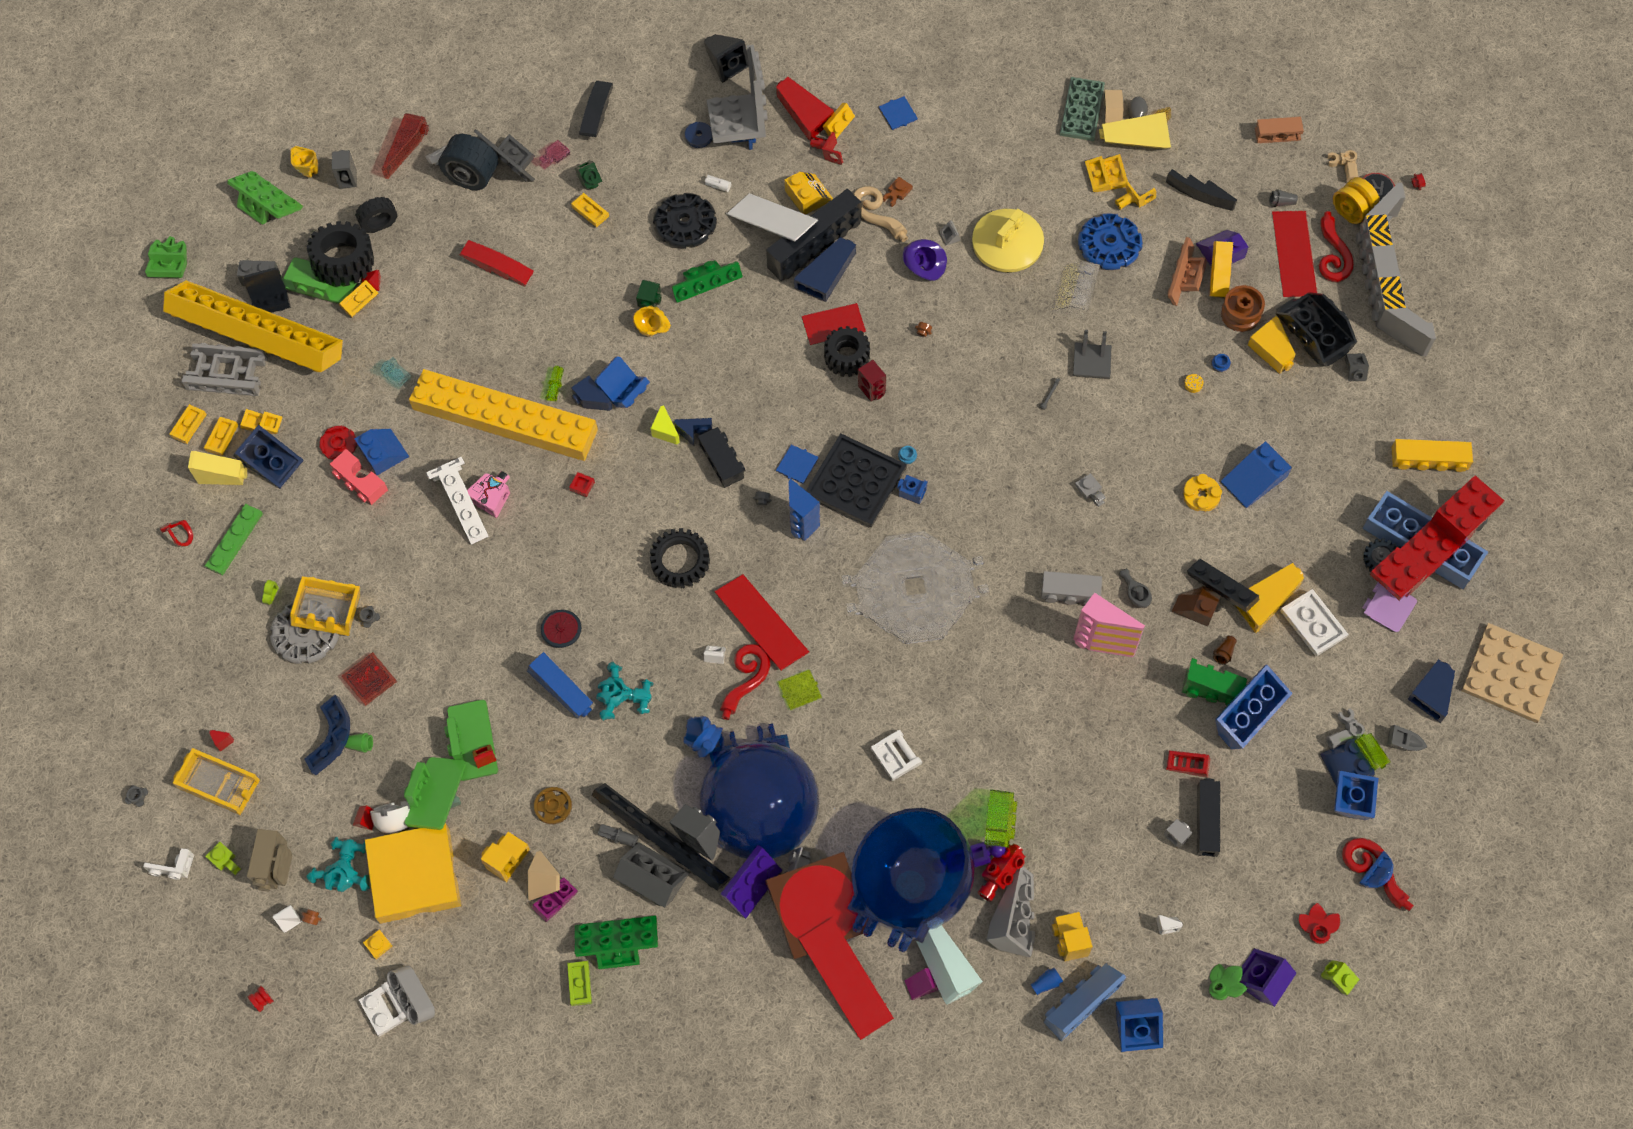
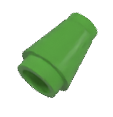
M367 733L349 735L344 748L366 753L372 750L373 737Z

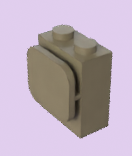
M257 829L247 877L261 891L268 892L270 889H277L278 884L285 886L287 883L292 852L287 847V841L278 831Z

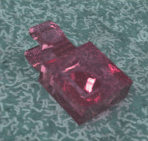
M559 140L555 141L545 149L546 154L539 158L542 162L540 166L545 170L553 161L559 163L570 155V150Z

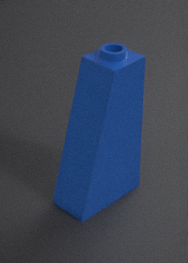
M544 652L529 665L527 672L577 719L580 716L584 718L592 711L590 706L593 702Z

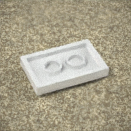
M1313 589L1280 610L1315 656L1320 655L1349 635Z

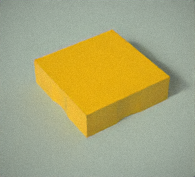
M446 823L441 830L418 828L365 840L375 918L380 924L409 918L419 913L437 912L461 906L458 881L453 868L454 855L450 829Z

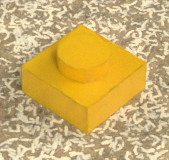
M380 929L363 942L375 959H378L393 947Z

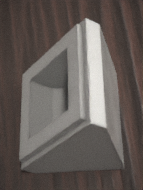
M950 220L939 231L946 246L960 241L959 234Z

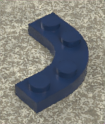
M334 695L320 706L329 725L325 741L304 759L314 775L319 774L341 755L349 738L350 717L340 697Z

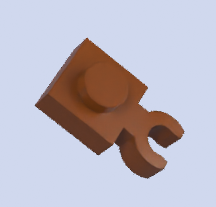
M898 177L888 188L890 193H886L883 196V202L887 199H892L890 206L893 207L896 204V199L903 200L913 189V185Z

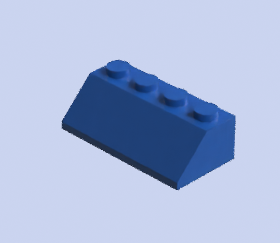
M1268 665L1263 666L1215 719L1218 735L1231 750L1243 749L1293 694Z

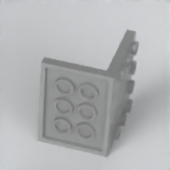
M746 45L751 94L732 95L724 98L715 97L707 100L713 143L766 137L764 121H768L767 111L763 110V106L766 105V97L762 95L765 85L758 51L754 50V45Z

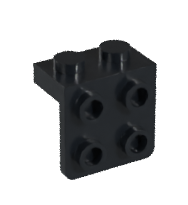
M278 268L263 270L243 277L252 306L271 313L291 308L289 295Z

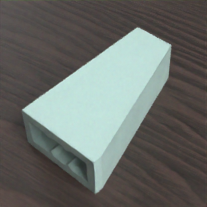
M939 921L932 924L927 922L920 927V933L915 937V940L946 1005L970 994L983 982Z

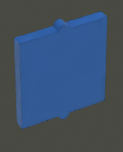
M905 96L896 100H890V102L879 106L892 130L901 126H907V124L918 120Z
M791 444L776 472L787 476L788 479L804 484L819 457L807 452L806 449L802 450Z

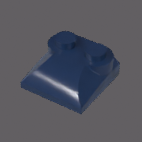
M1350 739L1345 744L1320 753L1336 788L1338 771L1371 777L1375 775L1373 763L1363 743L1358 739Z

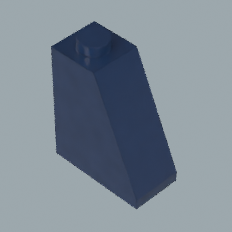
M1438 659L1411 693L1408 700L1441 723L1448 714L1455 670L1448 663Z

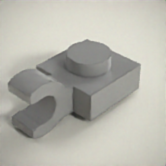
M1091 473L1075 483L1076 488L1085 499L1091 497L1098 507L1105 503L1103 500L1106 497L1100 492L1102 487Z

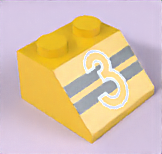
M798 172L785 179V192L802 214L806 215L833 199L815 174Z

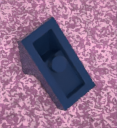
M712 418L674 419L676 431L693 446L694 433L701 435L713 429Z

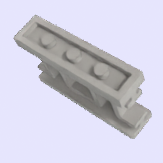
M192 344L193 352L190 355L193 360H198L195 371H186V375H183L182 383L186 390L259 396L261 381L258 377L253 376L256 366H265L266 364L265 361H267L268 357L264 350L259 348H243L241 346L228 347L221 344ZM206 356H214L212 364L206 363ZM242 359L249 360L248 367L241 366ZM220 363L234 364L231 375L218 374ZM204 370L210 371V378L202 377ZM239 373L246 374V381L238 380Z

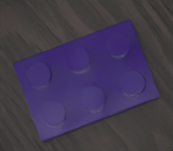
M757 845L722 891L721 895L740 916L746 919L768 890L765 880L778 876L782 869L764 848Z

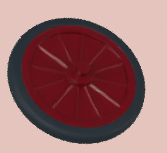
M555 610L549 613L542 621V638L552 647H568L575 643L581 634L582 626L580 619L569 610Z

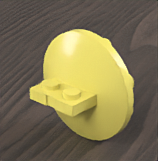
M1018 208L1017 210L999 209L986 214L978 221L973 231L972 245L978 259L989 268L1000 272H1017L1030 267L1038 260L1043 250L1044 235L1038 222L1027 213Z

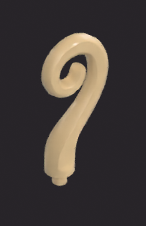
M864 186L854 192V195L859 200L866 195H872L876 198L873 202L864 200L863 205L869 210L878 209L883 203V195L875 187ZM862 207L861 219L888 229L897 240L900 239L902 242H905L908 239L906 236L907 230L901 222L891 217L870 213Z

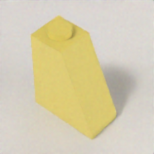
M191 451L188 469L198 484L243 485L244 479L247 478V468L244 467L241 460L197 451Z

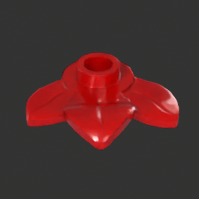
M1316 903L1310 909L1309 915H1299V924L1305 932L1309 933L1313 942L1324 944L1330 939V935L1339 929L1340 915L1335 913L1327 916L1321 905ZM1316 931H1321L1323 937H1318Z

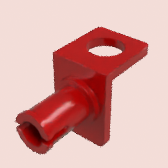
M831 132L827 140L816 136L812 137L810 146L822 149L825 160L840 165L843 164L841 152L833 150L837 144L834 132ZM830 154H834L838 159L831 157Z

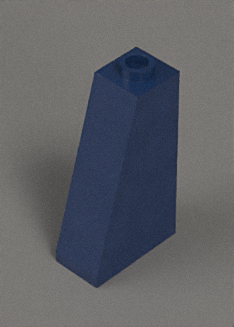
M840 237L794 278V288L827 302L854 258L856 244L849 239Z

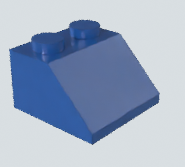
M370 429L354 438L358 448L376 475L381 474L409 457L391 429Z
M1338 771L1334 811L1354 819L1369 820L1375 818L1379 778Z
M1158 998L1116 1002V1020L1121 1052L1163 1048V1011Z

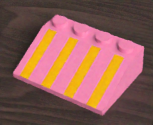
M1094 593L1081 610L1073 640L1082 649L1086 648L1090 651L1133 657L1145 625Z

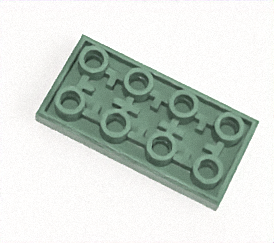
M1071 77L1060 136L1094 141L1105 82Z

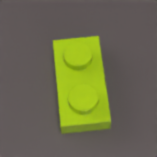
M589 961L567 963L570 1005L592 1004Z

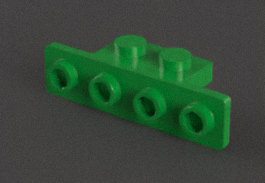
M716 260L707 261L704 265L692 267L683 272L686 281L673 285L672 291L677 303L742 278L738 261L721 267Z

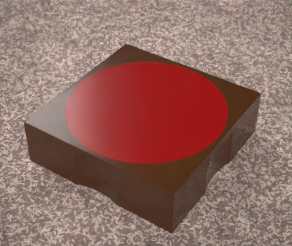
M844 851L765 880L794 960L808 955L799 938L830 918H833L846 940L872 931Z

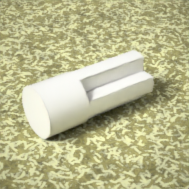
M707 175L705 179V185L728 192L731 188V182L711 175Z

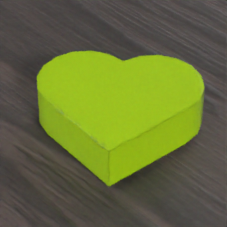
M267 580L265 583L262 602L265 604H272L279 587L275 581Z

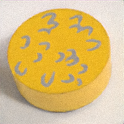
M1197 374L1188 375L1184 382L1185 389L1191 393L1201 391L1204 384L1202 377Z

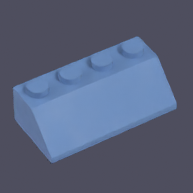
M1107 963L1102 967L1098 965L1090 973L1092 977L1087 981L1085 979L1081 980L1075 986L1077 990L1072 995L1067 993L1060 1000L1062 1004L1057 1009L1053 1006L1045 1014L1047 1017L1044 1021L1045 1025L1062 1042L1122 986L1126 979L1123 973Z

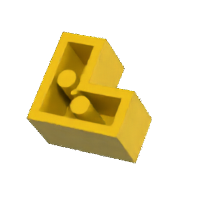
M507 832L505 836L500 837L497 845L492 843L490 847L487 846L483 850L481 861L489 872L507 882L530 851L527 843Z
M1080 912L1055 917L1054 924H1051L1054 937L1057 936L1059 944H1057L1059 956H1063L1064 962L1088 957L1093 946L1088 928L1083 927Z

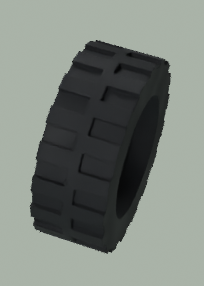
M375 197L365 201L358 207L355 214L360 227L364 228L367 233H375L392 226L398 217L392 201L385 197Z

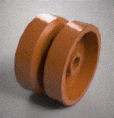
M1241 285L1232 288L1224 299L1221 309L1222 321L1228 328L1234 331L1246 332L1254 329L1260 322L1264 311L1265 300L1263 295L1252 286Z

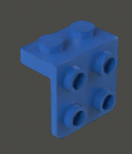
M619 356L614 357L594 380L611 402L620 408L630 407L634 403V399L642 394L650 383L646 377L636 376Z

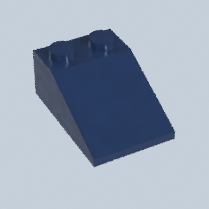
M260 425L254 429L233 455L237 460H241L246 467L279 489L304 461Z

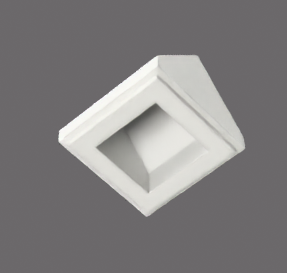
M706 646L704 662L724 664L726 648Z

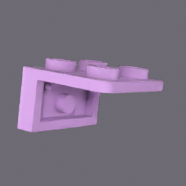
M1378 582L1373 589V592H1375L1372 600L1368 598L1362 607L1365 609L1363 614L1392 631L1399 632L1416 605L1417 600L1409 595L1407 598L1404 596L1399 601Z

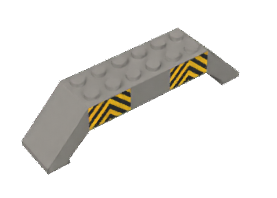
M1397 183L1365 216L1363 223L1360 224V231L1356 234V242L1360 244L1359 257L1363 259L1364 263L1362 265V272L1366 274L1365 287L1370 292L1368 301L1369 305L1373 307L1372 320L1376 322V327L1423 357L1428 355L1436 337L1433 323L1426 322L1406 306L1389 225L1392 217L1398 216L1405 200L1403 184Z

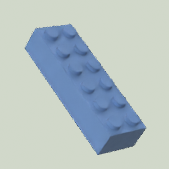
M1386 491L1362 529L1380 540L1381 538H1384L1386 542L1390 540L1391 544L1395 543L1396 548L1401 549L1432 518ZM1468 540L1435 573L1464 590L1488 554V551Z

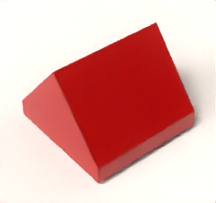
M210 730L212 740L220 752L234 742V738L230 733Z
M490 744L472 752L478 768L497 761Z
M367 805L360 806L353 826L372 831L374 824L370 811H374L373 808Z

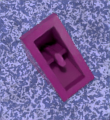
M924 968L904 980L912 1000L939 990L929 968Z

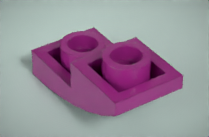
M563 877L560 880V890L543 896L533 904L532 909L547 922L577 894L578 890Z

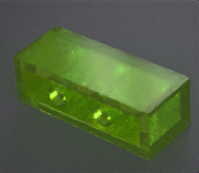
M990 789L984 844L1009 848L1010 839L1014 840L1015 827L1012 826H1015L1016 814L1013 813H1016L1017 810L1014 792Z

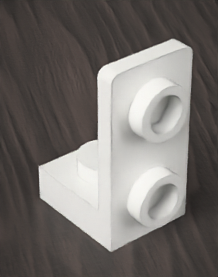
M181 848L180 854L175 858V868L144 863L143 867L152 876L160 877L161 874H166L171 879L180 880L181 877H188L194 854L188 849Z

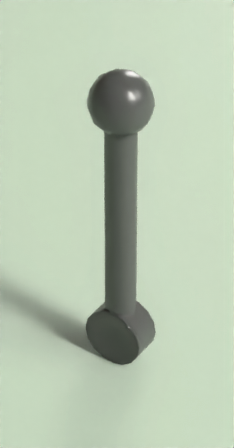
M1056 378L1045 401L1040 404L1041 409L1047 408V403L1059 384L1060 378Z

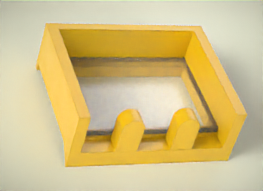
M302 576L290 613L291 626L349 636L360 599V586Z

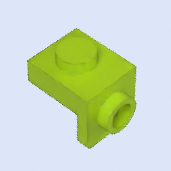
M1335 960L1329 962L1321 974L1323 979L1330 980L1345 995H1348L1360 980L1344 962Z

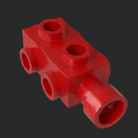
M1003 842L1006 847L1005 854L999 858L993 857L991 863H989L981 875L987 883L984 886L982 885L977 893L989 902L995 897L997 888L1004 890L1006 885H1010L1016 870L1024 865V858L1026 856L1022 853L1023 849L1014 843L1010 845Z

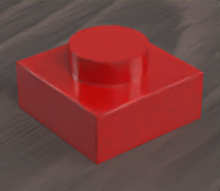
M577 472L569 489L572 492L587 497L595 480L592 477Z

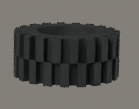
M336 221V225H332L330 222L326 224V228L320 226L318 233L314 231L311 234L312 238H309L307 241V253L315 277L318 276L321 282L325 280L328 285L334 282L335 286H341V283L349 286L351 281H354L356 284L360 282L359 277L364 279L367 277L366 272L372 271L374 255L370 236L366 234L364 228L360 229L358 224L351 226V222L346 221L344 225L341 224V221ZM339 246L356 248L350 255L342 258H332L325 255L330 249Z

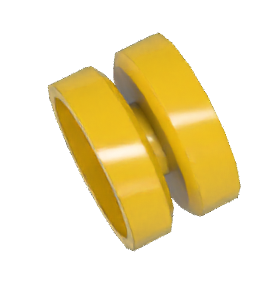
M1354 177L1333 195V205L1336 211L1352 224L1362 222L1365 216L1380 202L1375 188L1367 180L1360 177Z

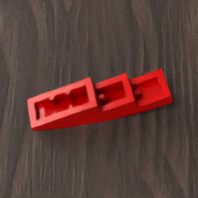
M470 240L467 241L459 254L489 273L494 272L506 280L510 278L524 287L534 270L520 262Z

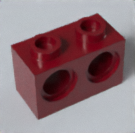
M874 360L858 369V387L871 402L875 399H881L886 393V374Z

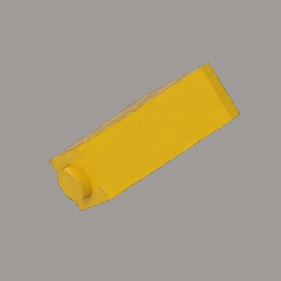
M1275 316L1250 337L1248 346L1280 374L1284 370L1288 371L1294 365L1295 352L1279 318Z

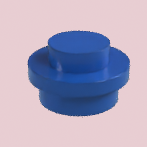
M1226 354L1214 356L1212 366L1215 370L1223 372L1229 369L1231 362Z

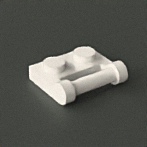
M901 730L894 732L871 746V751L892 781L922 764L921 759L916 757L903 738L904 735ZM893 742L898 743L910 762L905 763L892 744Z
M385 982L381 987L359 999L379 1037L407 1020L388 982ZM386 992L399 1014L396 1018H393L381 996Z

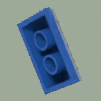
M790 479L788 483L791 533L797 539L801 538L805 541L820 527V502Z

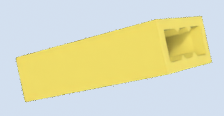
M1165 112L1105 123L1101 125L1102 129H1099L1100 139H1104V143L1159 149L1171 148Z

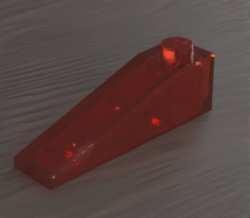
M409 113L404 114L382 167L385 179L390 178L419 145L424 135L428 134L429 126L425 117Z

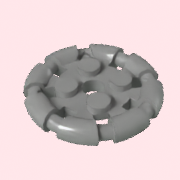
M311 598L303 601L299 616L307 617L309 613H313L316 619L327 620V617H333L335 622L340 623L336 612L332 608L327 607L328 604ZM293 601L284 606L285 609L281 613L278 612L273 619L270 628L272 631L270 636L271 644L277 654H281L283 659L291 663L316 662L327 656L326 653L330 649L333 650L340 634L309 629L306 634H300L301 628L291 626V619L290 621L286 619L291 613ZM319 613H324L321 617L317 616ZM323 641L325 644L319 648L318 645ZM290 643L291 647L286 649V645ZM307 649V654H301V650Z

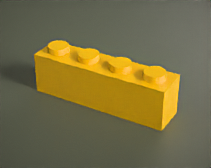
M1395 439L1391 447L1393 467H1398L1401 470L1409 468L1427 470L1430 468L1437 469L1438 471L1454 469L1457 472H1464L1469 470L1473 463L1472 442Z

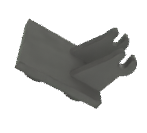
M1084 329L1083 342H1075L1073 376L1110 379L1112 345H1106L1107 331L1102 333L1101 345L1087 344L1088 330Z

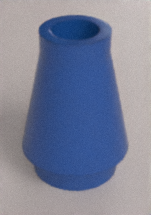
M1053 967L1052 969L1048 968L1030 985L1035 993L1039 995L1059 987L1063 980Z

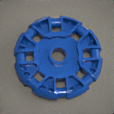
M1105 213L1099 217L1094 216L1082 226V232H1079L1078 246L1079 250L1083 252L1082 256L1090 264L1101 266L1102 269L1117 270L1121 266L1125 265L1127 267L1138 258V252L1142 250L1143 241L1141 233L1137 231L1138 227L1131 220L1112 213ZM1115 223L1120 224V225H1121L1120 228L1117 227V226H1114ZM1113 238L1115 242L1109 243L1106 239Z

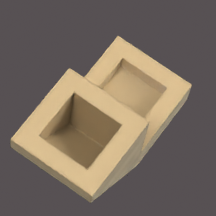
M1104 90L1105 123L1123 120L1122 90Z

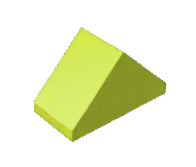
M663 405L660 407L652 424V437L673 444H679V435Z

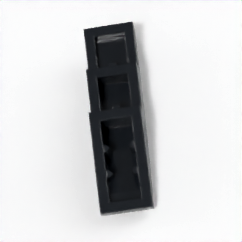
M596 80L587 102L579 135L597 137L605 119V111L609 104L613 83Z
M1173 169L1167 175L1166 183L1178 191L1214 207L1230 211L1235 209L1237 199L1212 181L1208 180L1204 184L1191 174L1185 178Z

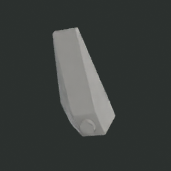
M1024 866L1016 870L1012 883L1007 886L990 922L987 941L998 950L1031 957L1035 931H1030V919H1034V912H1031L1029 901L1034 899L1033 874Z

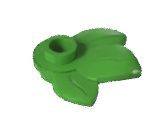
M1217 964L1210 972V980L1212 982L1209 986L1210 995L1217 1000H1224L1228 996L1234 998L1241 996L1247 990V987L1240 983L1243 973L1242 967L1230 966L1225 969L1221 964Z

